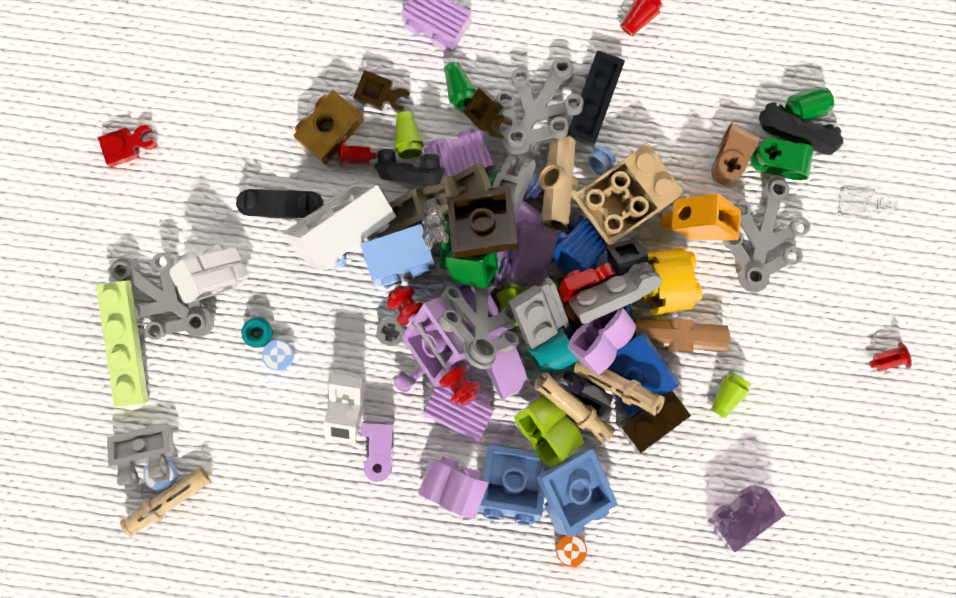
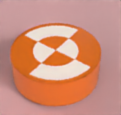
M563 535L556 543L555 552L562 564L568 567H575L586 559L587 546L578 535Z

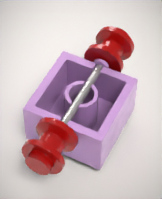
M401 285L394 288L388 294L389 298L386 301V306L390 310L397 309L399 312L397 322L400 326L410 323L402 339L434 387H449L453 392L450 399L453 405L460 403L461 406H466L478 397L476 392L479 390L480 385L477 382L470 383L465 377L468 368L471 366L464 355L465 345L454 332L443 330L438 320L445 310L451 309L460 315L462 324L472 335L474 330L456 308L446 307L441 302L440 297L424 304L422 302L415 303L412 299L415 291L411 286L404 287Z

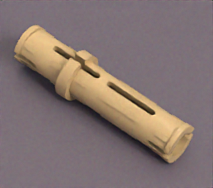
M579 360L575 364L574 372L578 376L622 398L624 403L637 405L654 416L662 409L664 397L642 387L640 382L634 379L631 381L608 369L598 375L583 366Z
M547 372L543 373L542 377L536 380L534 388L573 418L577 427L586 429L601 443H606L607 439L610 440L615 432L614 427L598 416L594 407L591 405L586 406Z
M198 467L197 470L172 485L154 499L148 498L142 503V507L128 517L123 518L120 521L122 530L126 535L132 537L150 523L159 522L163 519V514L186 500L205 485L210 484V476L203 467ZM187 485H190V487H188L187 489H185L184 491H182L181 493H179V494H178L177 496H175L174 498L170 499L171 496H173L174 494H176L177 492H179L181 489H183V488L186 487ZM159 504H162V506H160L159 508H157L156 510H154L152 513H150V514L147 515L146 517H144V518L142 517L143 515H145L146 513H148L149 511H151L152 509H154V508H155L156 506H158Z

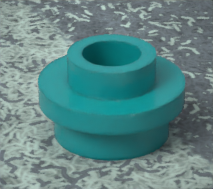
M254 317L244 323L241 336L248 346L261 348L271 341L273 329L267 320ZM260 327L263 334L260 338L256 339L253 336V331L255 328Z

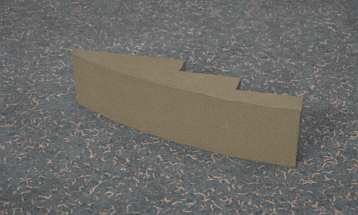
M476 163L452 177H443L438 185L427 186L423 189H413L390 202L389 205L396 217L388 222L389 227L385 231L377 234L378 238L420 224L423 226L448 215L447 197L457 196L464 192L475 193L491 189L492 187L484 165Z

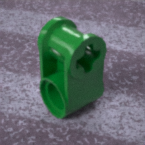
M770 138L756 147L750 157V163L759 172L782 176L790 180H807L810 175L814 148L804 143H793Z

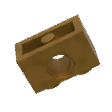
M334 90L318 99L314 112L308 118L304 117L299 121L293 135L302 147L325 166L339 151L340 142L343 140L344 145L364 122L361 112ZM330 120L334 122V126L330 131H320V126L324 121Z

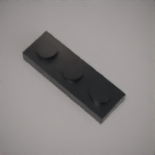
M597 50L581 93L583 98L582 112L578 115H573L566 137L570 136L574 140L594 147L623 69L624 59Z

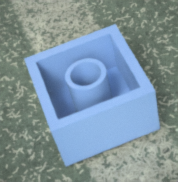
M421 224L360 244L371 279L378 287L384 286L385 289L396 287L402 284L401 279L413 276L414 280L430 275V269L436 268Z

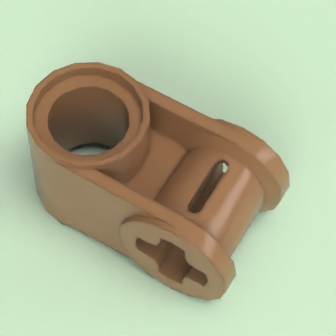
M734 123L729 125L711 168V176L715 182L721 185H729L744 173L750 157L760 140L759 134Z

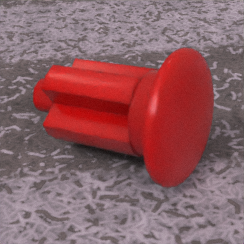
M343 140L340 142L339 165L341 168L342 163L369 165L370 160H376L377 158L376 152H370V147L343 145Z
M898 342V348L875 354L873 360L869 361L871 369L876 368L879 372L900 365H905L908 369L912 366L910 352L903 342Z

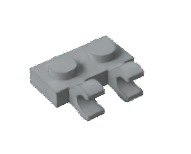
M169 423L107 437L108 467L113 470L118 469L117 482L119 486L125 485L126 491L139 488V477L135 465L149 462L148 474L150 479L155 478L156 483L169 481L170 473L165 458L174 456L173 429Z

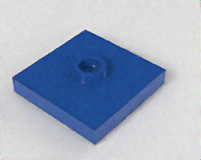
M645 332L618 349L614 361L607 368L630 381L634 379L640 382L642 387L661 396H664L681 384ZM613 393L628 416L642 409L637 405L624 403L621 397Z

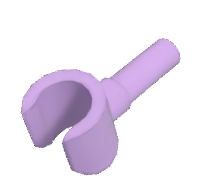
M422 367L417 369L411 376L402 371L395 379L393 385L401 392H408L425 372Z

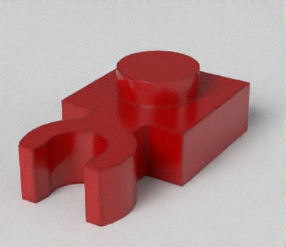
M141 125L131 134V131L124 127L97 137L106 165L112 168L139 158L137 149L152 150L158 145L153 139L147 142L143 141L145 134L153 132L152 128L148 125Z
M610 263L604 264L595 270L592 268L583 272L574 270L563 277L558 294L562 302H566L569 300L568 298L579 294L581 291L608 281L616 273Z

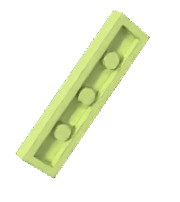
M131 280L97 284L96 291L114 407L149 402Z

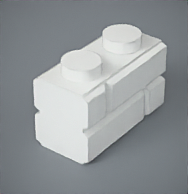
M220 245L209 247L200 255H196L195 251H191L177 258L178 263L170 269L169 273L175 286H178V292L183 302L186 304L236 289L249 279V274L244 264L240 262L241 258L236 248L230 246L222 249Z

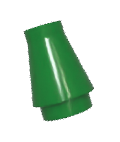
M451 62L443 68L448 100L455 109H465L477 90L463 71L460 63Z

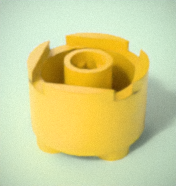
M683 248L647 253L649 263L654 269L653 272L658 273L662 279L661 286L658 287L659 289L643 296L645 304L651 303L654 308L649 310L652 315L692 309L695 301L702 299V288L700 283L696 282L694 269H696V257L693 251L686 252Z

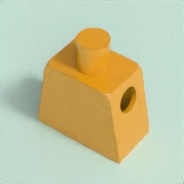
M718 193L680 198L674 201L673 212H664L662 214L661 224L664 230H673L688 240H739L741 210Z

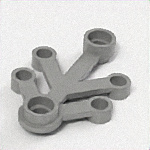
M559 58L551 64L550 78L535 101L529 87V71L524 68H518L513 71L512 84L517 88L525 113L520 124H518L513 110L515 107L514 95L509 91H502L497 95L496 100L500 104H502L501 101L504 99L511 101L509 104H502L504 107L501 110L502 115L510 117L513 122L512 126L506 125L507 129L503 132L504 138L501 139L502 147L509 154L519 156L527 152L534 142L550 138H564L568 133V122L559 116L567 114L578 115L582 112L583 98L578 94H570L566 97L565 102L547 106L559 86H566L573 80L574 66L568 59ZM559 68H565V69H567V70H565V71H560V70H558V69H559ZM522 76L526 79L524 81H518L516 78ZM571 102H576L579 104V106L571 107L569 104ZM554 118L550 122V126L531 130L536 122ZM560 125L564 127V129L561 131H557L554 129V127ZM521 137L522 139L520 141H513L511 138Z
M781 178L771 179L762 188V196L767 203L760 230H758L750 216L751 206L748 202L740 200L733 204L736 207L738 205L743 206L745 209V214L741 215L740 225L754 248L752 260L741 245L743 243L741 232L736 245L731 244L729 240H722L724 246L731 250L741 267L738 273V281L740 286L748 292L762 291L767 287L771 274L787 265H796L803 258L801 249L791 246L786 248L780 257L764 264L768 251L795 236L801 237L807 234L811 228L810 222L806 218L798 217L792 220L788 227L772 235L780 203L788 197L790 192L788 183ZM774 185H779L782 188L781 195L774 192ZM796 222L803 224V232L796 230ZM789 251H793L796 254L795 261L789 260ZM752 271L758 273V282L751 280L750 274Z
M158 253L152 259L153 268L160 272L163 289L140 274V267L134 259L121 258L112 264L111 274L116 281L131 280L132 285L157 301L143 305L134 304L137 321L141 317L170 311L182 318L168 323L162 321L148 323L145 328L148 338L157 340L165 337L166 334L186 331L193 337H203L213 329V315L208 309L202 307L201 299L188 303V306L179 301L177 287L169 274L170 269L174 266V259L170 254ZM161 257H164L167 261L164 268L160 265ZM121 265L126 269L124 276L120 274ZM195 317L201 320L199 328L194 325L193 320ZM154 325H157L160 329L158 336L153 332Z
M496 274L487 288L470 286L471 290L475 293L474 311L463 299L461 291L454 286L446 287L440 296L441 302L446 307L456 308L474 330V333L472 335L462 324L460 315L451 309L445 310L438 320L440 327L457 335L465 345L464 355L471 365L479 369L490 368L496 360L497 353L501 351L511 353L519 344L518 336L509 330L504 331L495 340L490 341L487 339L488 333L501 327L511 329L517 323L510 307H505L501 313L488 318V298L498 283Z

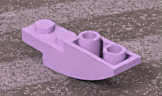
M458 283L449 285L461 291L463 299L474 311L475 293L471 290L470 285ZM491 295L488 298V318L500 313ZM501 327L487 334V339L490 341L495 340L508 329ZM516 348L511 353L504 351L497 353L493 365L486 369L502 400L530 386Z

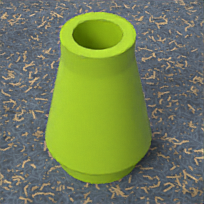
M410 111L400 112L395 116L394 150L398 152V156L402 159L419 157L422 154L424 143L415 123L413 113Z
M729 371L726 377H722L710 410L726 419L733 409L750 393L748 389L751 383Z

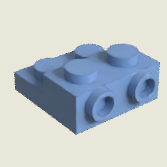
M488 444L483 479L489 483L478 511L484 512L483 517L490 520H502L503 516L515 517V523L526 526L533 525L534 521H540L543 514L545 496L536 477L546 472L548 467L533 451Z
M587 447L536 477L547 500L544 506L557 533L566 536L577 535L584 530L586 524L593 520L605 518L609 514V510L618 505L593 448Z

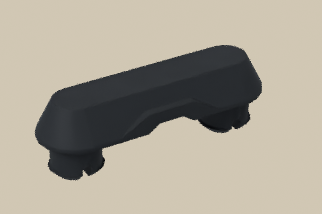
M775 102L768 103L765 106V110L759 114V121L765 132L793 143L811 145L814 151L821 154L831 155L843 145L844 140L841 136L842 130L840 127L836 126L834 128L832 124L822 127L817 124L805 123L799 117L786 113L784 106L781 104L777 106Z
M380 149L376 153L378 163L374 165V169L382 180L434 186L440 184L445 169L440 166V156L437 154H423L420 157L421 167L416 168L412 164L396 161L393 149Z
M247 189L240 192L236 199V207L243 215L267 218H305L324 205L322 197L313 191Z

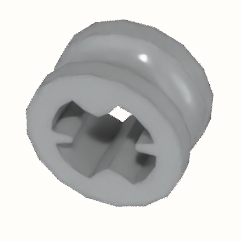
M388 318L379 323L376 334L379 341L384 345L396 346L403 341L402 336L405 333L404 326L398 324L396 319ZM389 324H395V330L399 332L397 339L392 337L393 341H387V335L383 333L385 326L390 328Z

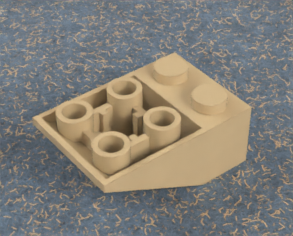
M647 143L572 197L609 246L671 205L684 194V191Z

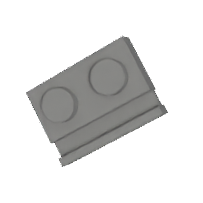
M546 277L544 279L545 283L539 287L535 284L509 301L524 340L531 349L558 333L557 329L563 325L565 328L570 326L555 283L549 277Z

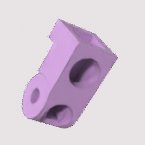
M395 422L361 423L360 436L369 437V458L364 464V474L373 482L384 481L392 472Z

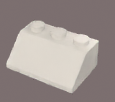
M355 183L281 234L310 267L328 270L339 263V257L347 251L353 252L361 248L360 244L365 243L364 239L371 234L377 235L385 231L389 227L388 222L393 220L396 215L378 185Z

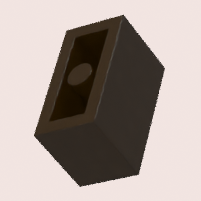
M673 390L663 396L665 399L663 407L655 416L642 408L617 425V428L634 451L638 453L644 452L691 416Z

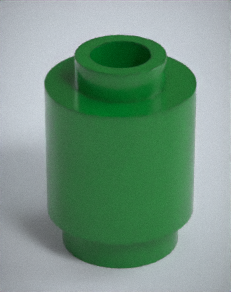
M814 87L789 96L785 104V112L799 117L803 122H808L826 116L834 108V97L827 87Z

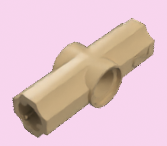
M570 136L562 139L550 138L547 166L542 169L538 178L540 187L544 189L541 225L547 229L562 230L567 228L571 198L576 194L579 186L578 180L573 176L576 141Z

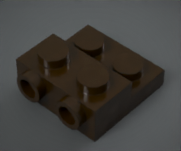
M495 187L488 191L464 192L457 196L447 197L451 247L454 259L519 249L514 203L510 187Z

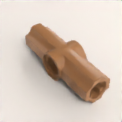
M667 319V321L634 320L636 329L632 339L645 332L656 348H666V351L693 352V350L727 352L730 343L728 325L695 323L693 320Z

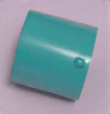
M561 328L557 329L558 333L534 349H531L526 344L542 374L547 372L551 377L578 361L568 349L569 339Z

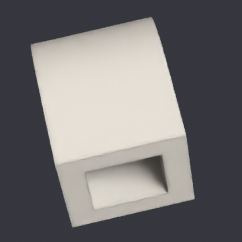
M331 373L328 384L330 401L324 420L325 439L356 443L362 418L366 385H363V378L350 374L338 375Z

